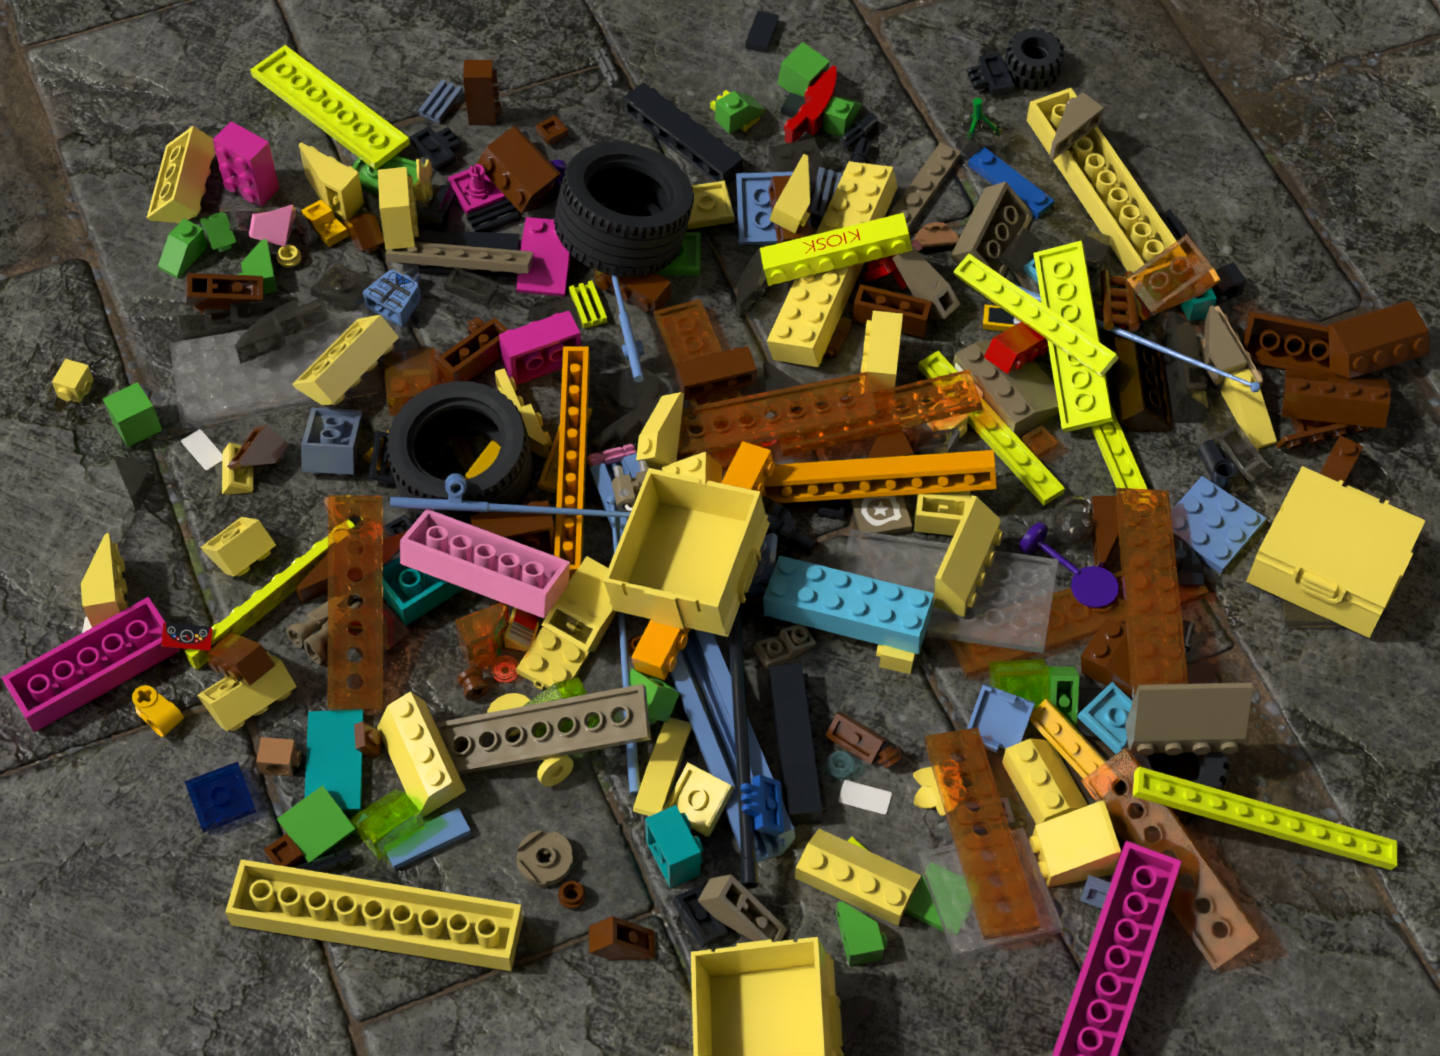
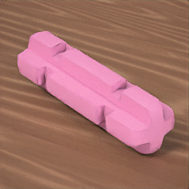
M628 444L623 447L605 450L601 453L590 454L587 457L589 467L602 463L609 465L610 463L620 462L623 460V457L636 454V450L633 444Z

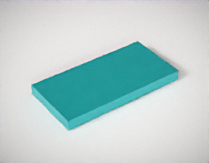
M363 709L308 711L305 798L323 785L344 814L361 813L363 753L356 750L354 724L364 721Z

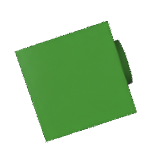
M802 42L781 63L777 84L788 92L804 97L806 89L818 81L822 72L828 70L830 60Z
M138 382L103 398L111 421L127 447L162 431L155 409Z

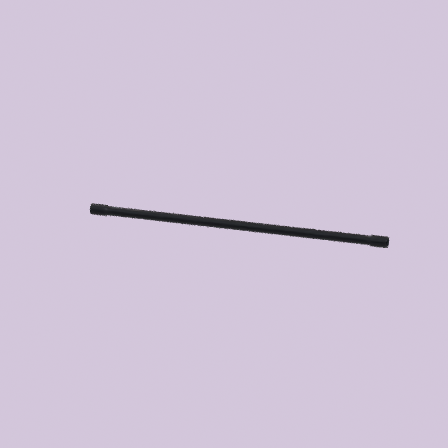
M739 606L729 633L741 845L740 870L741 884L746 889H754L758 887L759 883L758 866L755 857L753 816L742 813V805L744 803L741 802V795L745 793H742L740 789L741 784H751L741 607Z

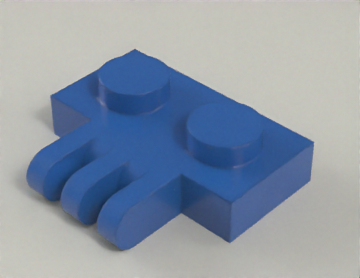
M759 774L752 778V784H741V792L745 793L741 795V802L744 803L742 805V813L755 817V830L776 837L784 833L781 782Z

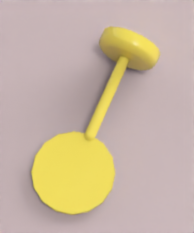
M518 693L505 694L491 703L487 713L533 705V703L525 695ZM514 730L509 736H515L521 732L520 730ZM568 755L543 759L544 762L538 769L537 778L543 786H554L571 773L574 762Z

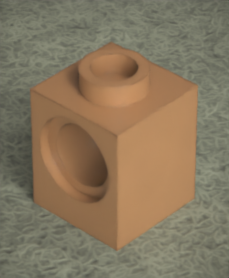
M261 737L256 760L260 774L293 777L295 767H299L301 761V751L297 750L295 741L292 739Z

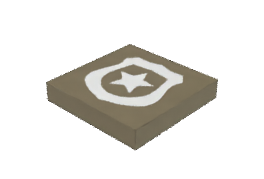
M903 495L849 499L861 540L912 531V524Z

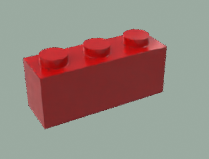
M1020 322L993 337L984 358L1008 374L1015 369H1021L1027 362L1031 363L1037 356H1043L1049 349L1048 340L1023 322Z

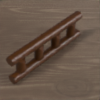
M1102 270L1100 272L1104 328L1111 330L1114 328V324L1129 325L1130 330L1137 331L1139 329L1134 273L1127 271L1124 276H1110L1109 271ZM1111 285L1125 286L1126 289L1111 288ZM1112 298L1127 299V302L1112 301ZM1113 311L1128 312V315H1113Z

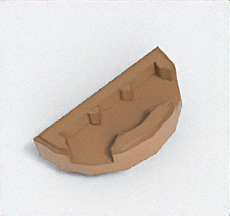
M933 222L926 224L920 229L914 240L918 239L923 247L921 249L956 246L959 235L946 226L945 223Z

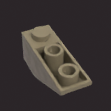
M913 246L912 251L897 254L892 258L913 296L932 301L930 319H945L960 305L948 282Z
M1212 305L1209 307L1205 319L1204 363L1229 374L1243 370L1247 365L1246 355L1240 351L1234 335L1225 326L1222 315L1218 314ZM1207 370L1215 385L1224 382L1225 376Z

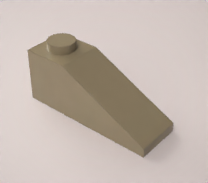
M1084 92L1075 98L1072 97L1065 105L1063 116L1052 142L1049 158L1052 160L1056 159L1101 123L1104 107Z
M732 875L711 878L698 899V902L717 920L752 941L772 940L773 942H778L782 940L787 930Z

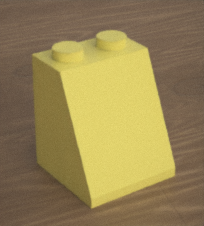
M1104 801L1096 802L1035 825L1033 835L1030 837L1032 852L1037 853L1040 861L1037 864L1041 879L1045 878L1048 888L1087 880L1089 875L1096 878L1112 875L1121 853Z

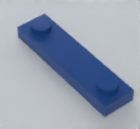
M984 147L969 159L968 166L992 185L1007 182L1031 210L1036 219L1053 207L1054 200L987 148Z

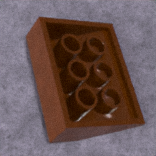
M1285 368L1281 417L1386 428L1390 407V386L1387 379L1361 376L1349 379L1333 373Z

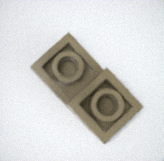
M797 624L781 629L779 636L756 642L753 649L764 668L769 669V666L780 665L815 647L816 642L806 626Z

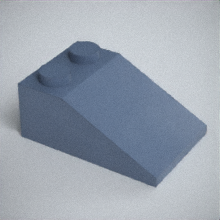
M311 408L301 444L302 472H310L312 474L335 473L340 476L354 474L362 410Z

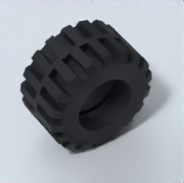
M1030 28L1029 31L1026 29L1021 30V33L1017 32L1013 35V38H1010L1007 44L1005 65L1014 84L1018 83L1019 87H1028L1029 90H1033V88L1040 90L1044 86L1050 87L1052 83L1058 80L1065 52L1063 43H1060L1058 37H1053V33H1047L1043 29L1036 30L1035 28Z

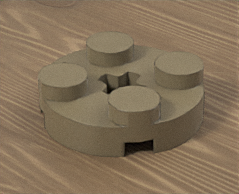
M543 830L527 835L518 847L517 866L520 874L526 881L542 889L561 882L573 867L572 848L569 841L563 835L554 831L552 833H543ZM543 853L545 856L551 854L550 862L540 863L539 854Z

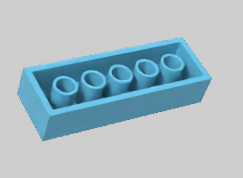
M779 555L763 597L764 616L919 654L933 612L934 593Z

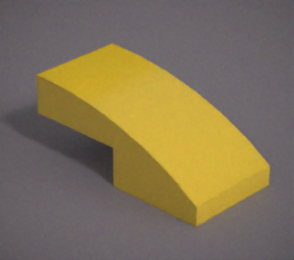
M322 200L301 210L313 227V230L328 247L349 236L347 228L335 218L333 210Z

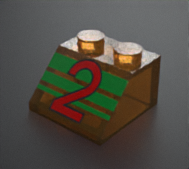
M501 602L455 620L459 646L469 668L479 667L481 670H484L497 662L505 645L504 638L510 622L507 604Z

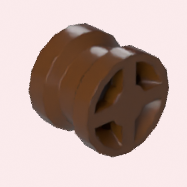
M479 667L466 669L459 674L456 680L458 685L464 688L463 694L466 700L469 701L483 697L490 689L488 682L483 680V673Z

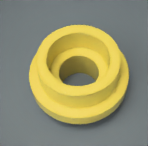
M293 245L282 246L276 256L277 262L282 267H294L301 261V253Z

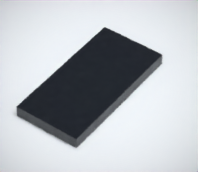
M423 230L422 242L519 250L520 236L519 234ZM418 264L419 273L497 277L516 276L514 272H492L481 269L469 270L467 268H445L443 266H422Z

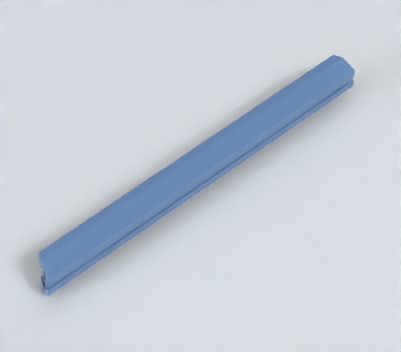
M637 453L623 457V460L620 462L610 463L608 466L602 463L589 467V472L605 511H611V506L606 503V499L609 496H614L612 481L615 479L613 468L618 465L622 466L624 475L630 474V478L636 477V473L640 472L639 461H636ZM607 516L612 527V517ZM616 517L618 543L629 517ZM690 629L687 644L683 650L680 649L675 668L670 672L676 690L680 692V700L710 774L735 787L724 810L741 850L731 676L713 633ZM747 717L751 784L752 778L759 774L773 779ZM783 801L784 833L776 837L755 830V817H753L755 857L757 862L768 860V858L783 855L795 839L794 828Z

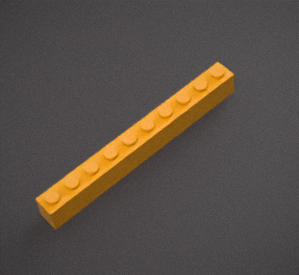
M563 347L557 508L585 509L590 380L589 347ZM556 514L554 556L570 562V580L583 562L585 515Z
M742 441L721 483L759 491L762 495L765 486L764 482L767 476L770 477L775 468L771 450ZM651 619L631 657L635 670L665 680L668 672L674 670L677 655L680 649L683 650L685 648L691 628L684 627V629L655 623Z
M994 450L777 464L770 477L767 476L761 496H766L778 503L996 489Z

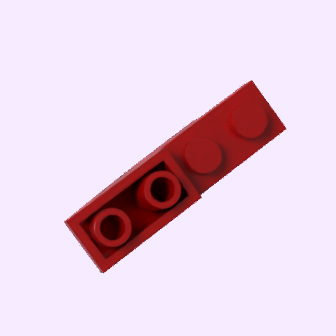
M832 65L826 72H822L818 81L806 89L804 93L805 104L800 107L798 113L793 118L788 119L785 123L784 142L792 146L805 132L814 136L823 124L824 111L831 98L835 96L836 66Z

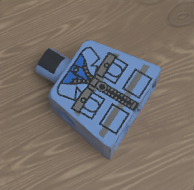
M409 269L405 275L395 270H389L363 291L365 307L403 328L420 302L421 294L418 281L421 279V275L414 269Z

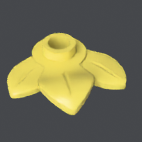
M416 159L418 182H415L414 185L415 197L417 201L428 203L430 198L433 197L431 181L433 173L432 164L429 159H425L426 163L423 166L421 160Z
M935 767L922 768L913 773L914 779L922 786L915 795L914 805L923 809L936 807L941 816L948 815L955 810L958 804L957 797L964 788L963 779L958 773L954 771L943 773ZM951 783L954 785V788H947L945 784Z

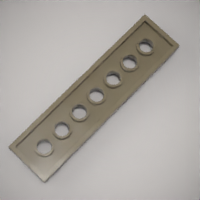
M644 684L435 723L459 775L651 740L647 692ZM621 710L626 711L625 720L621 723H615V714ZM598 715L600 717L599 724L594 728H588L589 718ZM567 720H572L573 728L567 733H562V724ZM541 725H546V734L543 737L536 738L535 730ZM514 730H520V738L516 742H509L510 733ZM488 735H494V743L490 747H483L484 738ZM462 740H468L467 749L463 752H457L458 743Z

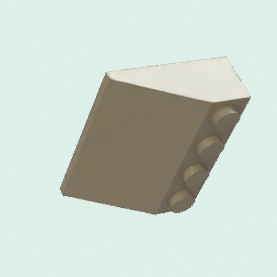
M992 340L976 342L955 353L953 367L955 368V363H957L983 392L982 399L1017 437L1059 414L1055 383L1034 360L1031 363H1025L1021 369H1015L1006 374L984 358Z
M1252 683L1138 685L1125 723L1129 754L1138 753L1141 756H1148L1153 753L1178 755L1184 752H1194V754L1203 755L1209 752L1233 754L1241 751L1247 734L1253 691Z

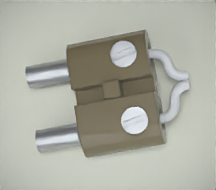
M646 460L639 462L640 472H637L636 477L630 478V474L624 475L622 466L618 465L613 468L615 479L612 481V489L617 509L620 512L632 511L649 468Z

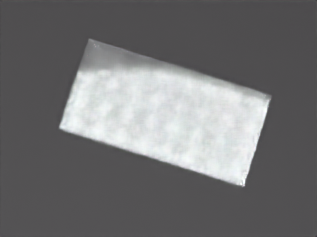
M367 308L170 343L182 429L319 405L318 402L297 390L292 384L357 319L368 317ZM378 365L372 370L365 372L361 376V382L344 393L345 398L343 400L383 393Z
M850 529L841 571L935 594V577L950 544ZM993 550L995 556L990 567L986 566L984 570L986 577L983 586L977 587L975 591L977 593L973 608L968 607L965 617L935 608L933 599V612L925 636L1044 654L1058 559Z

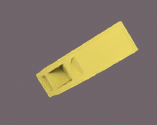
M505 369L495 371L498 390L505 394L507 399L512 400L513 404L517 406L518 411L522 414L531 451L544 459L548 458L549 447L552 446V442L548 432H543L541 428L543 421L540 413H535L531 404L525 406L522 397L516 396L515 391H517L515 381L513 377H508Z

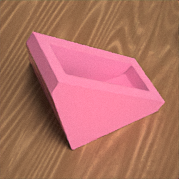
M292 204L270 212L252 214L249 236L258 240L267 239V242L285 246L293 230L296 214L294 205Z

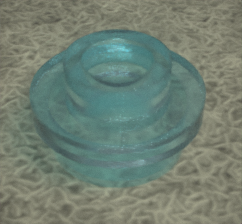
M837 751L828 757L826 767L832 776L845 778L852 773L854 761L848 753ZM842 763L845 767L837 768L835 765Z

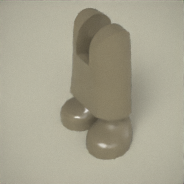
M349 591L343 592L308 613L307 621L304 623L291 624L286 628V633L295 646L298 648L304 646L310 659L316 664H321L326 659L325 644L327 641L335 645L345 635L341 629H346V627L340 622L347 616L354 617V619L361 618L356 612L363 603L358 601L350 606L354 601V595Z

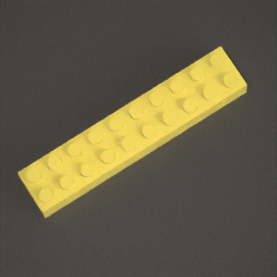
M1072 88L1031 101L1029 104L1027 122L1049 155L1053 139L1065 110V105L1072 97H1077ZM1098 126L1053 160L1125 269L1134 273L1135 283L1140 290L1148 288L1152 272L1186 264L1187 255Z
M848 162L816 234L884 218L898 188L894 168ZM865 262L794 280L767 339L773 360L819 367Z
M242 859L225 911L231 926L512 971L523 922V912L520 904Z

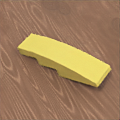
M671 717L668 722H664L645 771L633 812L651 816L663 811L675 783L676 773L683 759L685 746L692 732L690 722Z

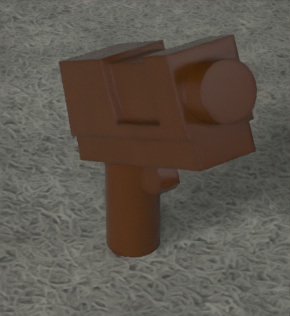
M840 317L824 356L827 358L838 356L843 341H846L852 330V320Z

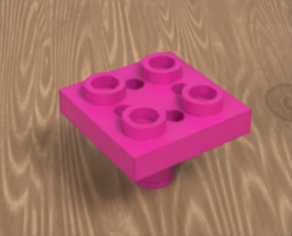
M474 164L475 167L471 166L468 170L447 177L449 187L456 192V199L466 214L507 199L484 174V167L480 164Z

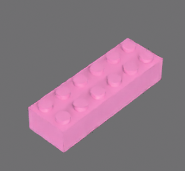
M429 509L422 513L400 540V564L542 618L546 617L569 585V561Z

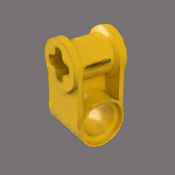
M144 685L138 687L133 692L132 700L135 704L137 715L159 736L164 737L184 719L181 711L173 703L167 701L153 687Z

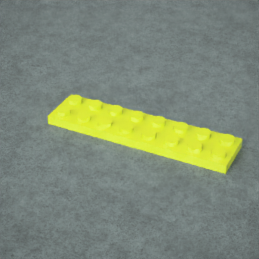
M286 45L250 69L252 76L374 170L410 145L409 137Z
M1082 241L1033 253L1041 303L1100 343ZM1048 340L1063 432L1114 421L1106 374L1103 377L1099 376Z

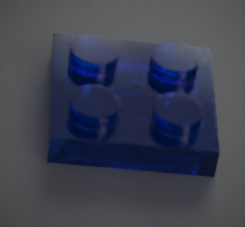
M238 761L184 781L203 833L256 813Z

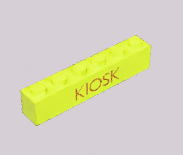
M904 213L760 248L768 286L912 251Z

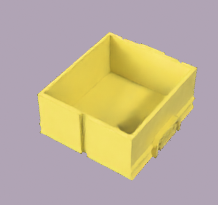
M1302 466L1258 550L1246 582L1370 638L1384 608H1387L1413 555L1411 550L1426 520L1389 505L1388 500H1385L1384 504L1379 502L1380 499L1351 486L1343 487L1344 481L1342 480L1337 482Z
M648 468L604 578V584L610 598L609 604L612 606L611 610L652 619L655 623L680 629L687 627L728 637L740 603H745L746 601L744 593H748L758 565L756 561L761 560L760 549L770 524L767 521L768 515L765 514L761 492L708 481L705 484L701 483V479Z
M818 937L798 939V942H794V940L773 942L772 940L738 943L736 947L715 949V952H712V950L691 952L694 1056H844L840 1048L842 1046L841 1014L838 1005H841L835 993L834 959L831 958V954L826 952Z

